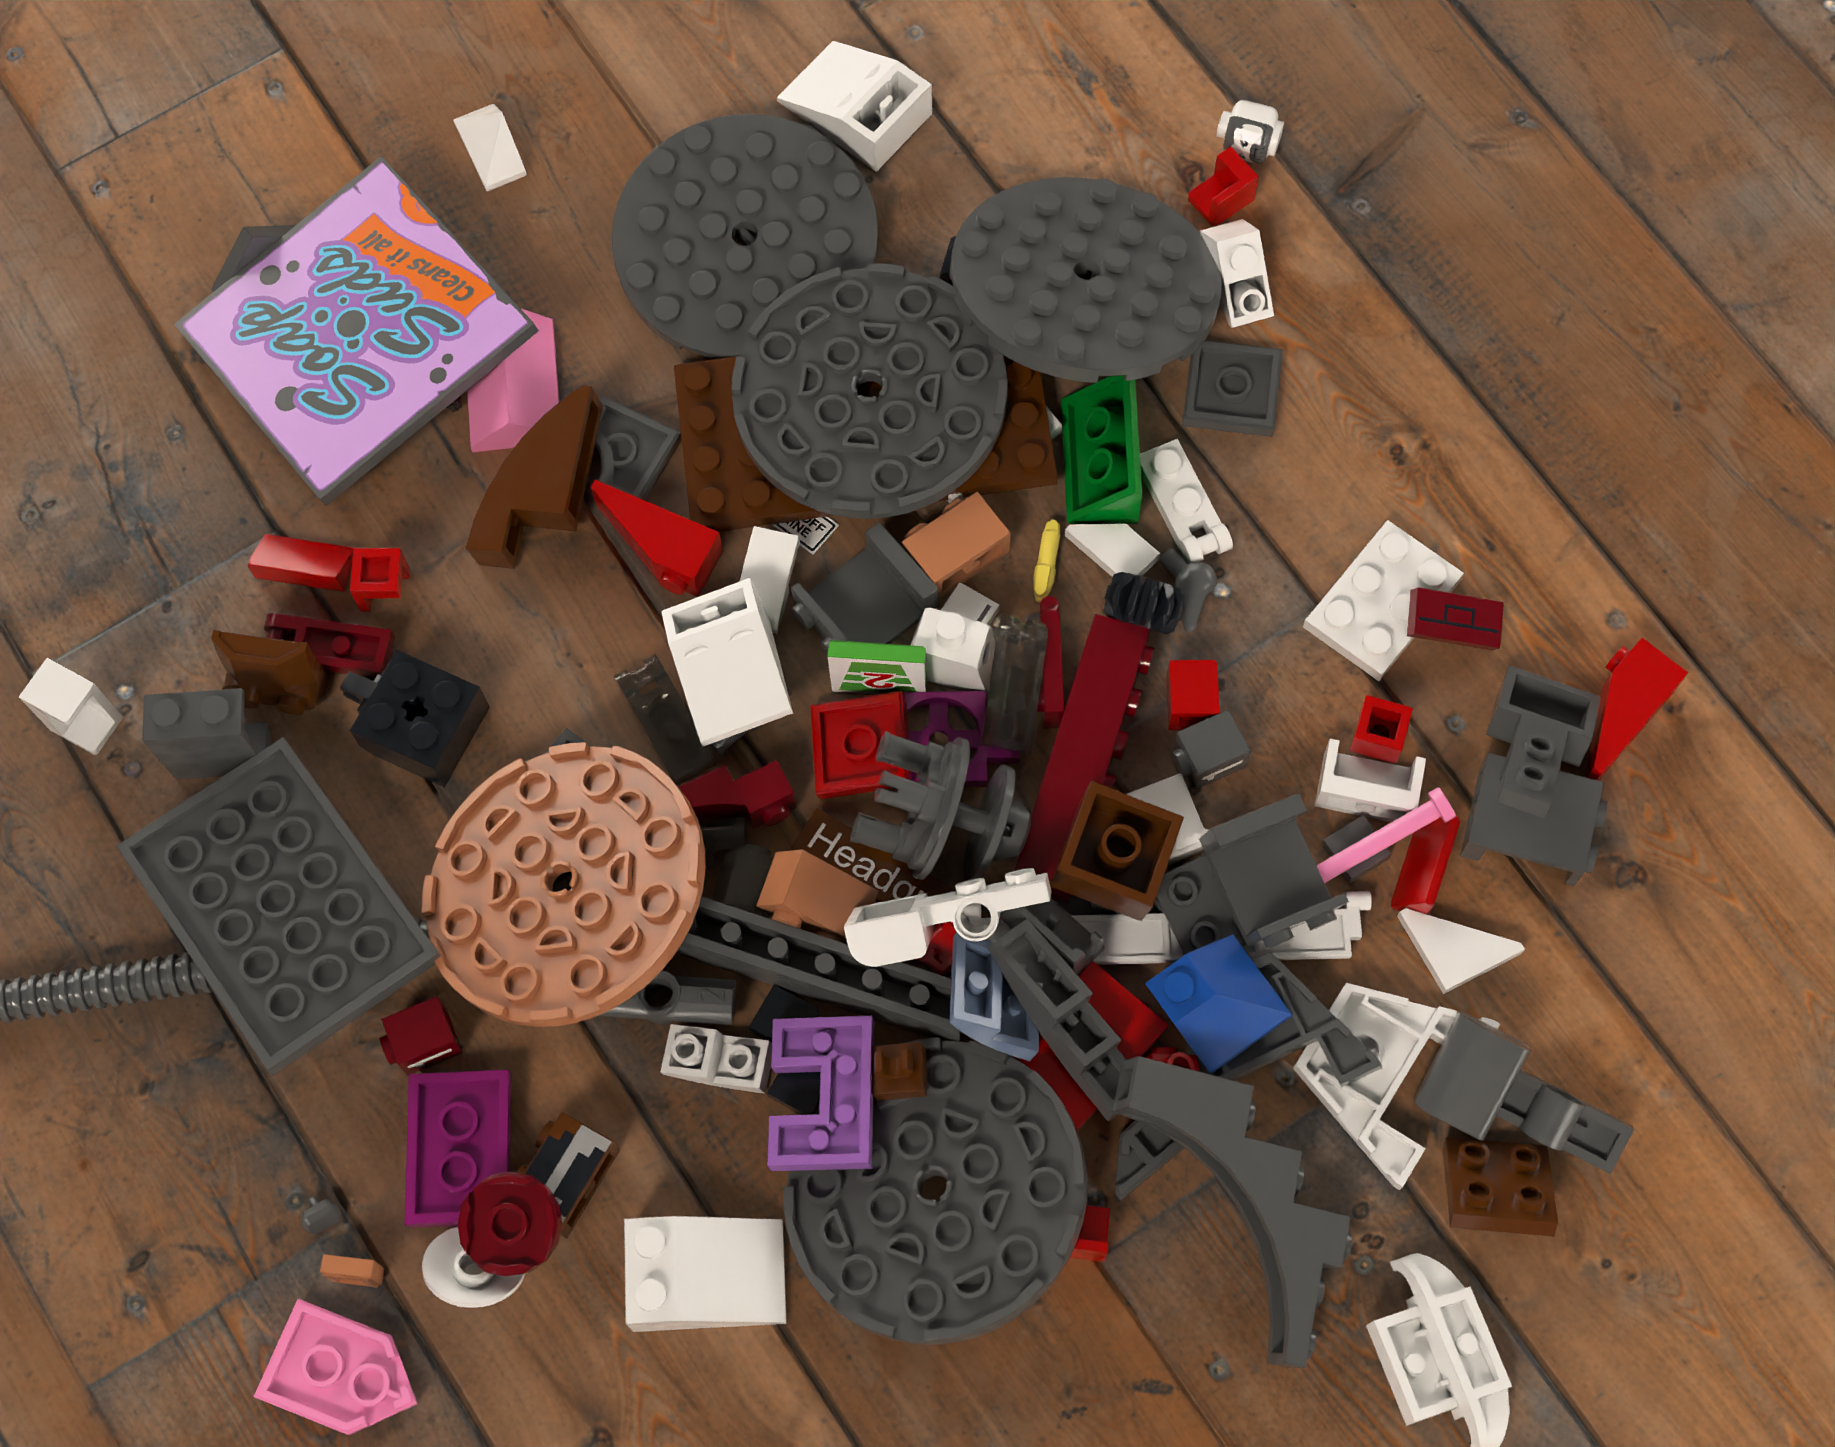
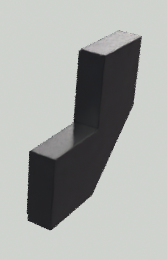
M773 985L749 1028L750 1031L772 1042L773 1019L817 1018L819 1015L815 1006ZM821 1072L778 1073L767 1091V1096L800 1115H812L820 1104Z

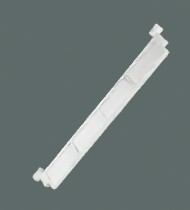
M1370 891L1344 892L1349 902L1344 905V909L1334 911L1337 920L1310 931L1307 923L1291 929L1294 936L1292 939L1269 949H1266L1263 941L1249 947L1247 945L1242 947L1251 960L1269 952L1278 960L1351 958L1350 940H1360L1362 938L1360 911L1371 910ZM971 903L963 909L966 920L971 924L983 925L991 919L981 918L982 909L980 903ZM1164 913L1147 914L1142 922L1123 914L1072 916L1091 934L1096 931L1104 938V951L1093 960L1097 965L1174 963L1184 956ZM999 918L995 932L987 940L995 941L1010 931L1011 928Z

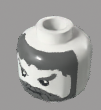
M1240 100L1235 104L1232 112L1223 111L1216 137L1224 139L1223 150L1231 146L1244 161L1260 164L1267 159L1268 155L1275 157L1284 122L1278 121V112L1275 108L1247 100Z

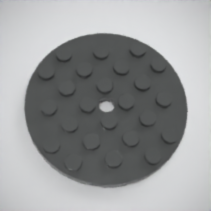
M760 114L728 115L702 121L679 131L654 148L642 160L627 181L617 203L612 228V251L616 271L622 289L637 315L652 331L678 349L683 347L692 352L705 355L707 360L740 356L749 338L748 331L760 314L775 299L801 281L839 267L840 271L843 272L868 268V263L876 264L879 242L874 201L868 185L853 161L836 144L817 131L788 119ZM746 228V230L757 232V239L750 245H739L733 240L737 234L736 230Z
M1069 177L1041 179L1019 184L995 194L980 204L961 225L955 238L950 263V280H952L956 292L955 302L970 326L976 324L980 330L989 336L988 344L1013 361L1035 371L1054 377L1083 382H1098L1099 376L1123 375L1125 381L1145 378L1160 373L1163 365L1177 358L1181 361L1185 360L1198 349L1211 331L1217 316L1222 292L1220 270L1202 235L1186 218L1150 193H1143L1104 178L1097 180ZM1088 270L1092 271L1091 276L1093 278L1091 280H1084L1077 275L1087 274Z
M868 263V268L843 272L840 271L839 267L801 281L775 299L760 314L748 331L749 338L742 349L740 357H736L731 391L735 422L742 443L750 459L772 485L795 501L817 511L841 517L873 519L897 516L924 508L955 491L977 471L990 454L1004 422L1008 396L1007 373L1004 356L988 344L989 336L980 330L976 324L970 326L961 314L955 302L956 292L952 285L933 275L929 279L922 275L907 272L905 266ZM869 381L877 382L882 386L878 398L876 396H858L857 390L861 384Z
M927 1038L905 1042H922L926 1047L927 1096L878 1101L873 1095L872 1169L789 1171L787 1186H784L783 1198L786 1228L792 1250L802 1271L823 1299L844 1317L876 1335L900 1342L936 1345L955 1343L991 1332L1026 1311L1048 1290L1068 1262L1077 1243L1087 1204L1088 1180L1084 1151L1075 1124L1054 1090L1037 1072L1031 1070L1010 1055L973 1040L967 1043L942 1041L940 1038ZM820 1104L812 1115H819ZM942 1176L947 1179V1187L944 1194L940 1197V1201L926 1200L922 1196L923 1184L930 1177Z

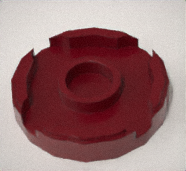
M518 1172L490 1175L479 1182L480 1184L462 1202L457 1222L460 1244L465 1253L470 1255L471 1259L478 1264L477 1266L486 1273L504 1277L530 1273L545 1263L557 1247L562 1229L560 1206L550 1188L534 1176Z

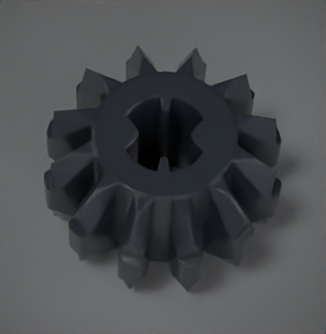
M1119 572L1113 575L1110 585L1107 586L1103 611L1109 618L1145 627L1158 633L1169 634L1175 631L1178 621L1181 620L1185 595L1180 588L1131 573Z

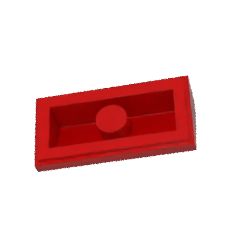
M265 534L250 557L248 568L257 579L344 592L352 565L353 547Z
M1456 816L1446 823L1440 817L1413 833L1390 903L1393 909L1401 911L1407 908L1427 915L1430 913L1435 904L1461 822L1459 817Z

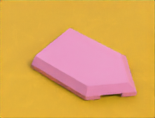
M300 1299L296 1301L254 1394V1397L347 1435H351L418 1404L393 1336Z

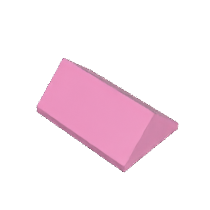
M521 309L539 331L467 390L472 452L514 448L538 420L560 402L553 319Z

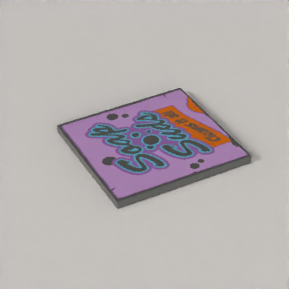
M382 156L174 324L325 506L330 504L539 331L531 319Z

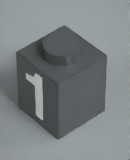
M1226 710L1177 732L1171 758L1178 774L1181 773L1183 778L1188 776L1196 790L1245 768L1251 750L1230 711Z

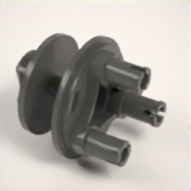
M886 731L879 743L876 761H882L915 772L916 778L919 781L914 782L884 770L878 784L894 789V792L876 788L874 801L909 811L906 822L896 825L859 812L852 828L850 841L892 854V859L907 863L914 878L923 880L929 875L937 862L951 826L971 831L963 867L964 880L967 881L983 878L992 861L998 862L1019 855L1027 841L1032 816L1021 802L1013 797L1015 771L1012 767L1001 765L992 776L978 808L960 802L969 763L970 746L968 740L958 737L953 743L948 742L945 746L928 742L925 746L892 735Z

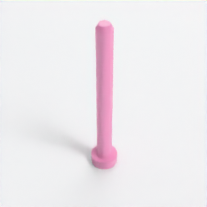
M1438 787L1428 793L1430 801L1316 865L1324 883L1440 817L1445 823L1455 818V812L1441 789Z

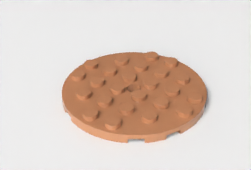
M586 742L552 746L549 747V753L537 756L526 762L519 758L503 767L477 787L459 806L446 824L435 845L439 852L431 875H425L422 892V914L426 916L429 940L440 954V957L434 963L452 988L475 1007L500 1020L524 1026L552 1027L584 1021L612 1010L642 990L663 970L683 943L694 921L704 887L705 848L702 831L690 802L680 788L662 769L645 757L614 745L612 748L592 747ZM572 872V879L569 884L572 888L569 891L563 889L559 892H553L555 879L562 873Z

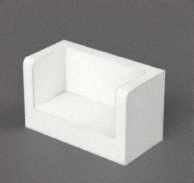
M46 658L19 696L50 731L94 755L100 752L124 718L94 683L49 658Z
M1335 739L1329 740L1323 757L1315 807L1358 816L1364 815L1368 818L1393 822L1418 808L1426 758L1416 756L1411 768L1338 753L1340 741Z

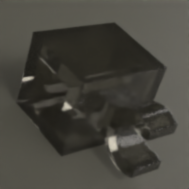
M743 844L742 848L738 847L725 853L712 900L769 919L770 913L756 905L773 862V858H770L771 851L761 846Z

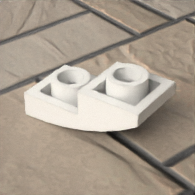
M671 1024L660 1072L663 1075L693 1082L765 1094L771 1069L772 1042L769 1040L723 1035L716 1029Z

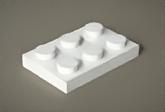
M1387 520L1306 618L1303 628L1377 681H1380L1414 639V637L1407 636L1410 591L1419 587L1451 593L1461 581L1464 573Z

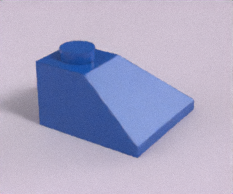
M1234 935L1185 954L1145 983L1210 1074L1217 1071L1293 1016Z

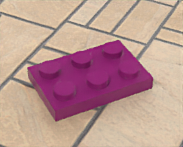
M509 1070L409 1074L405 1225L408 1228L457 1226L461 1204L466 1196L480 1184L479 1182L490 1175L510 1172L512 1074Z

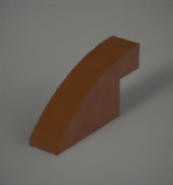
M582 385L545 413L521 438L502 463L486 490L474 518L466 545V550L479 565L515 569L524 526L566 531L577 530L603 408L601 401L591 386Z

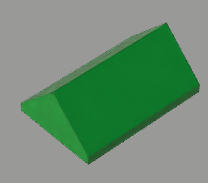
M1123 375L1109 376L1061 399L1067 523L1071 525L1138 524L1142 484L1135 380L1125 381Z

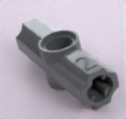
M662 970L647 986L630 999L598 1016L647 1019L657 1025H667L674 1021L733 1025L736 1010L737 984L736 980L673 976L669 972ZM665 988L673 992L671 1000L662 1007H653L648 1004L649 996L657 989Z

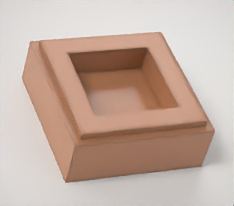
M323 1254L320 1273L333 1283L378 1288V1286L382 1285L385 1268L374 1260Z

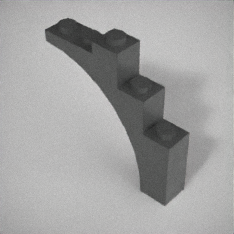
M1140 1056L1123 1061L1112 1112L1155 1128L1184 1146L1213 1173L1236 1204L1255 1242L1266 1280L1270 1318L1267 1364L1283 1368H1306L1307 1360L1311 1358L1316 1345V1333L1312 1329L1315 1309L1320 1305L1325 1290V1283L1321 1273L1322 1270L1342 1268L1343 1261L1349 1256L1352 1246V1234L1348 1231L1350 1217L1294 1203V1196L1299 1193L1304 1179V1170L1300 1166L1302 1151L1245 1137L1246 1131L1251 1128L1255 1118L1256 1106L1255 1102L1251 1101L1254 1086Z

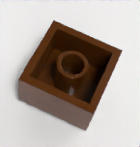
M1090 781L1081 797L1050 881V886L1142 922L1153 907L1184 816Z

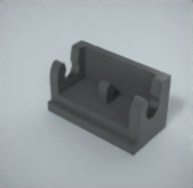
M1050 898L1049 902L1001 911L1000 919L1011 929L1025 919H1028L1077 976L1104 951V938L1096 931L1091 934L1052 898Z

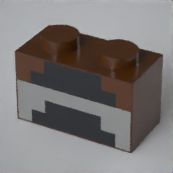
M561 1112L556 1122L550 1120L541 1130L535 1143V1147L539 1150L529 1166L523 1164L516 1172L532 1175L550 1188L560 1206L562 1218L560 1235L567 1239L620 1150L613 1140Z

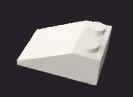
M688 1216L624 1219L626 1325L633 1332L787 1324L783 1219Z

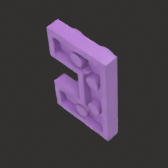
M872 1016L773 1019L771 1068L775 1073L821 1072L819 1115L769 1116L767 1166L771 1171L872 1169L873 1046H875V1021Z

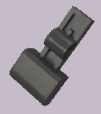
M1509 665L1498 691L1486 735L1511 743L1499 780L1502 782L1496 802L1545 819L1552 803L1561 761L1579 767L1589 747L1600 705V696Z
M1459 1010L1413 1097L1414 1103L1432 1116L1479 1140H1484L1495 1117L1498 1116L1519 1127L1525 1134L1555 1150H1564L1611 1174L1634 1131L1633 1126L1522 1070L1521 1068L1530 1053L1528 1044Z

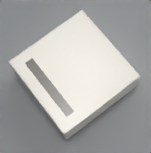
M959 583L941 611L954 612L962 617L980 621L990 626L999 613L1000 605L966 585Z

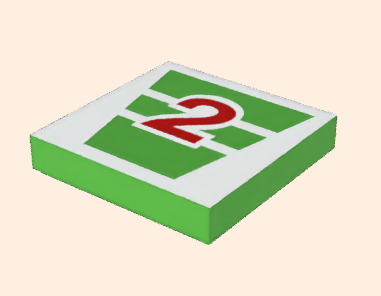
M829 641L828 664L832 692L878 695L896 691H927L926 648L924 646Z

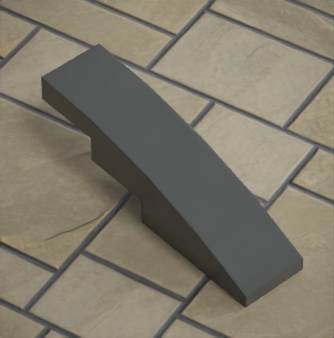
M1025 919L992 942L988 950L1044 1040L1074 1081L1109 1122L1118 1115L1112 1111L1121 1064L1123 1061H1126L1125 1057L1117 1049L1121 1039L1088 1002L1093 994L1092 991L1028 919Z

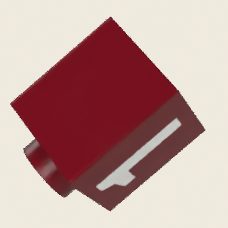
M438 996L381 1019L386 1031V1035L379 1037L384 1055L390 1065L397 1063L407 1076L463 1053L448 1010Z

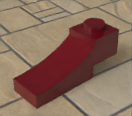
M777 760L734 781L726 766L723 765L679 786L690 802L698 822L737 819L749 820L753 828L762 824L769 827L787 819L791 814L790 811L797 808L794 792Z

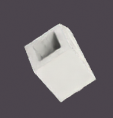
M1240 219L1201 230V235L1220 270L1222 284L1220 304L1229 326L1233 328L1274 316L1259 229Z

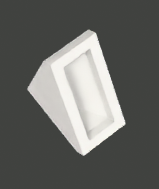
M494 104L454 119L455 126L486 191L527 176L503 113Z

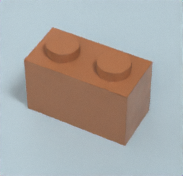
M976 492L967 499L961 497L952 501L943 510L942 515L929 524L923 522L913 527L902 541V548L938 587L940 599L955 589L959 583H964L1009 553L1011 533L981 495Z
M803 849L775 853L756 906L772 914L771 920L847 944L844 925L853 909L874 904L878 890Z

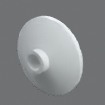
M458 1226L436 1237L426 1249L422 1261L423 1278L430 1291L439 1299L460 1307L477 1308L498 1303L514 1293L525 1274L504 1277L486 1273L479 1268L478 1264L462 1248Z

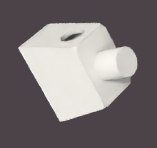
M925 608L911 645L924 646L926 648L927 681L960 691H986L987 698L1001 657L991 626L980 621L962 617L954 612Z

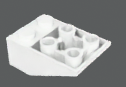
M832 41L777 97V102L805 122H810L819 132L877 172L932 115V85L898 60Z
M750 578L661 611L668 644L702 746L793 714L769 617Z

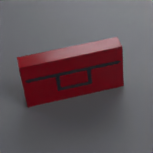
M1419 587L1410 591L1407 636L1492 651L1499 649L1501 645L1504 602Z

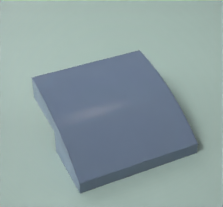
M956 932L953 936L950 1023L959 1031L983 1045L1002 1053L1031 1061L1039 1052V1031L1013 993L1002 971L988 950L989 945L994 941L987 939L969 941Z

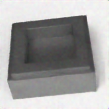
M1362 815L1323 839L1321 845L1328 855L1332 857L1374 833L1375 830L1365 816ZM1386 848L1342 874L1348 883H1351L1387 861L1391 853Z

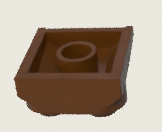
M213 630L211 640L227 672L223 689L242 688L245 692L244 708L253 709L257 708L259 704L276 706L278 710L284 713L302 715L305 710L314 709L317 699L325 695L329 677L308 643Z

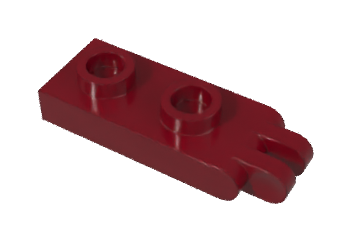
M1046 596L1040 602V640H1032V668H1041L1042 684H1033L1034 713L1043 712L1044 729L1059 728L1064 714L1059 602L1053 596Z

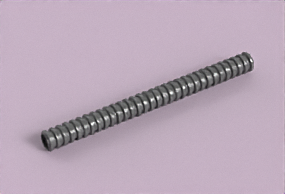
M414 917L429 939L427 921H422L420 917ZM184 952L181 958L175 953L168 955L166 960L161 956H155L151 962H148L146 958L138 959L136 964L128 960L122 962L120 967L115 963H109L105 969L100 965L92 966L90 971H87L84 967L77 968L74 974L70 970L60 971L59 976L54 972H49L43 978L35 974L29 976L28 981L24 977L14 978L12 983L8 979L0 980V1020L4 1023H11L17 1017L20 1021H26L30 1019L31 1015L36 1019L43 1018L46 1012L51 1016H58L62 1010L66 1014H72L76 1012L77 1008L82 1012L89 1011L92 1005L97 1009H104L108 1003L113 1007H118L122 1005L123 1001L128 1005L135 1004L138 998L145 1003L152 1001L153 996H156L159 1000H164L168 998L169 994L174 998L183 996L185 991L191 996L198 994L199 989H202L205 993H211L213 989L188 952Z

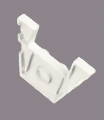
M1346 983L1329 1011L1379 1059L1382 1069L1341 1088L1318 1041L1306 1046L1293 1069L1391 1185L1401 1190L1425 1148L1385 1124L1380 1118L1427 1040L1430 1038L1441 1045L1457 1015V1011L1440 1006L1437 1009L1409 1002V998ZM1484 1017L1479 1019L1496 1029L1500 1025L1492 1019Z

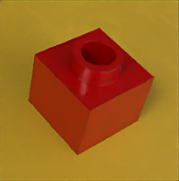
M1366 695L1360 709L1349 751L1396 764L1402 752L1413 708ZM1381 731L1382 733H1384L1386 737L1375 735L1370 732Z

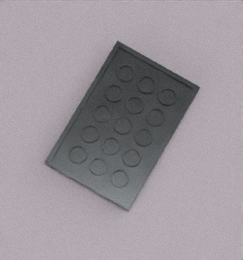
M284 737L116 846L272 1076L434 966V961L440 957L439 952Z

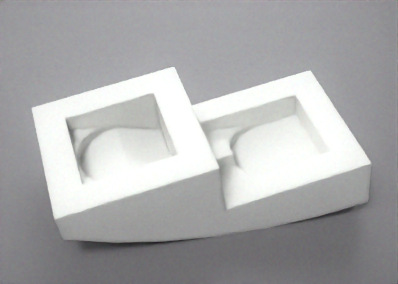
M754 526L740 581L750 578L768 614L772 632L778 634L789 596L788 584L800 546V539L798 535Z

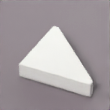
M1407 908L1399 911L1397 915L1443 994L1521 955L1525 950L1519 942Z

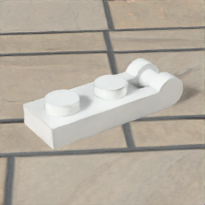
M1178 439L1141 453V476L1184 560L1188 564L1199 563L1204 560L1203 556L1214 551L1221 554L1231 550L1233 542L1230 533L1216 514ZM1201 528L1206 532V535L1199 538L1191 534V532Z

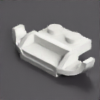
M1417 1253L1390 1261L1393 1271L1402 1273L1407 1279L1414 1296L1406 1300L1409 1309L1375 1320L1367 1324L1366 1327L1406 1426L1451 1410L1454 1420L1464 1417L1471 1436L1470 1447H1500L1508 1426L1510 1413L1508 1388L1512 1387V1384L1471 1287L1465 1288L1448 1268L1426 1255Z

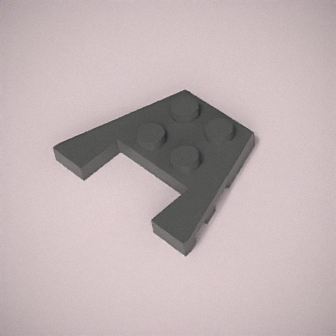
M1271 952L1252 961L1293 1016L1212 1074H1210L1198 1057L1199 1072L1235 1081L1318 1041L1341 1088L1382 1069L1379 1059ZM1187 1042L1188 1055H1196Z

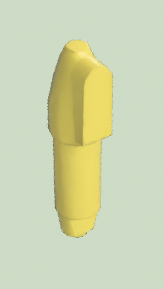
M1055 519L1046 523L1042 533L1038 562L1034 569L1033 590L1037 602H1041L1044 597L1049 595L1055 580V565L1061 536L1060 524Z

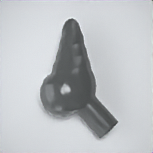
M1172 548L1161 556L1160 562L1176 578L1174 587L1180 588L1185 595L1181 620L1184 629L1191 633L1197 627L1198 618L1207 595L1213 592L1217 585V576L1214 569L1208 564H1188Z

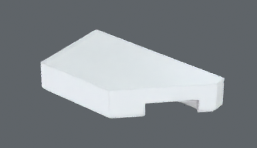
M1127 524L1069 525L1065 529V537L1112 577L1119 572L1143 576L1159 560L1160 553Z

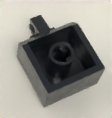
M397 649L383 674H378L374 681L349 671L340 686V690L343 691V695L346 698L360 704L357 709L359 715L349 731L361 748L380 759L444 788L490 708L479 686Z

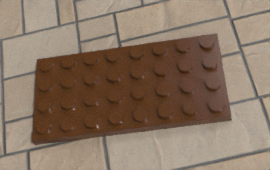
M1003 355L1008 381V396L1005 418L999 437L990 454L977 471L950 494L962 493V497L965 498L970 497L976 492L980 495L1057 485V472L1040 372L1023 366ZM737 356L674 365L690 520L721 532L835 516L812 509L785 495L769 482L750 459L740 438L733 411L731 387ZM873 381L865 382L858 388L857 394L858 396H876L878 398L882 386ZM948 495L939 501L949 500Z

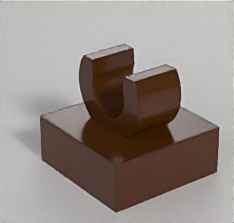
M922 1042L873 1046V1095L878 1101L927 1096L926 1047Z

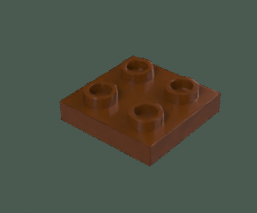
M1445 1138L1443 1161L1450 1228L1555 1237L1558 1217L1548 1146Z

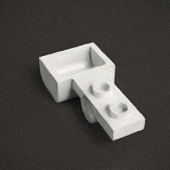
M1033 868L1021 869L1005 874L1006 881L986 885L984 878L972 879L956 884V891L930 897H927V893L855 907L844 925L849 951L859 963L871 967L921 958L927 951L934 932V925L950 921L953 922L957 933L964 939L969 941L985 940L995 932L1001 911L1050 901L1051 888L1048 874L1036 875ZM971 903H980L987 907L991 914V919L983 925L971 924L966 920L963 909Z

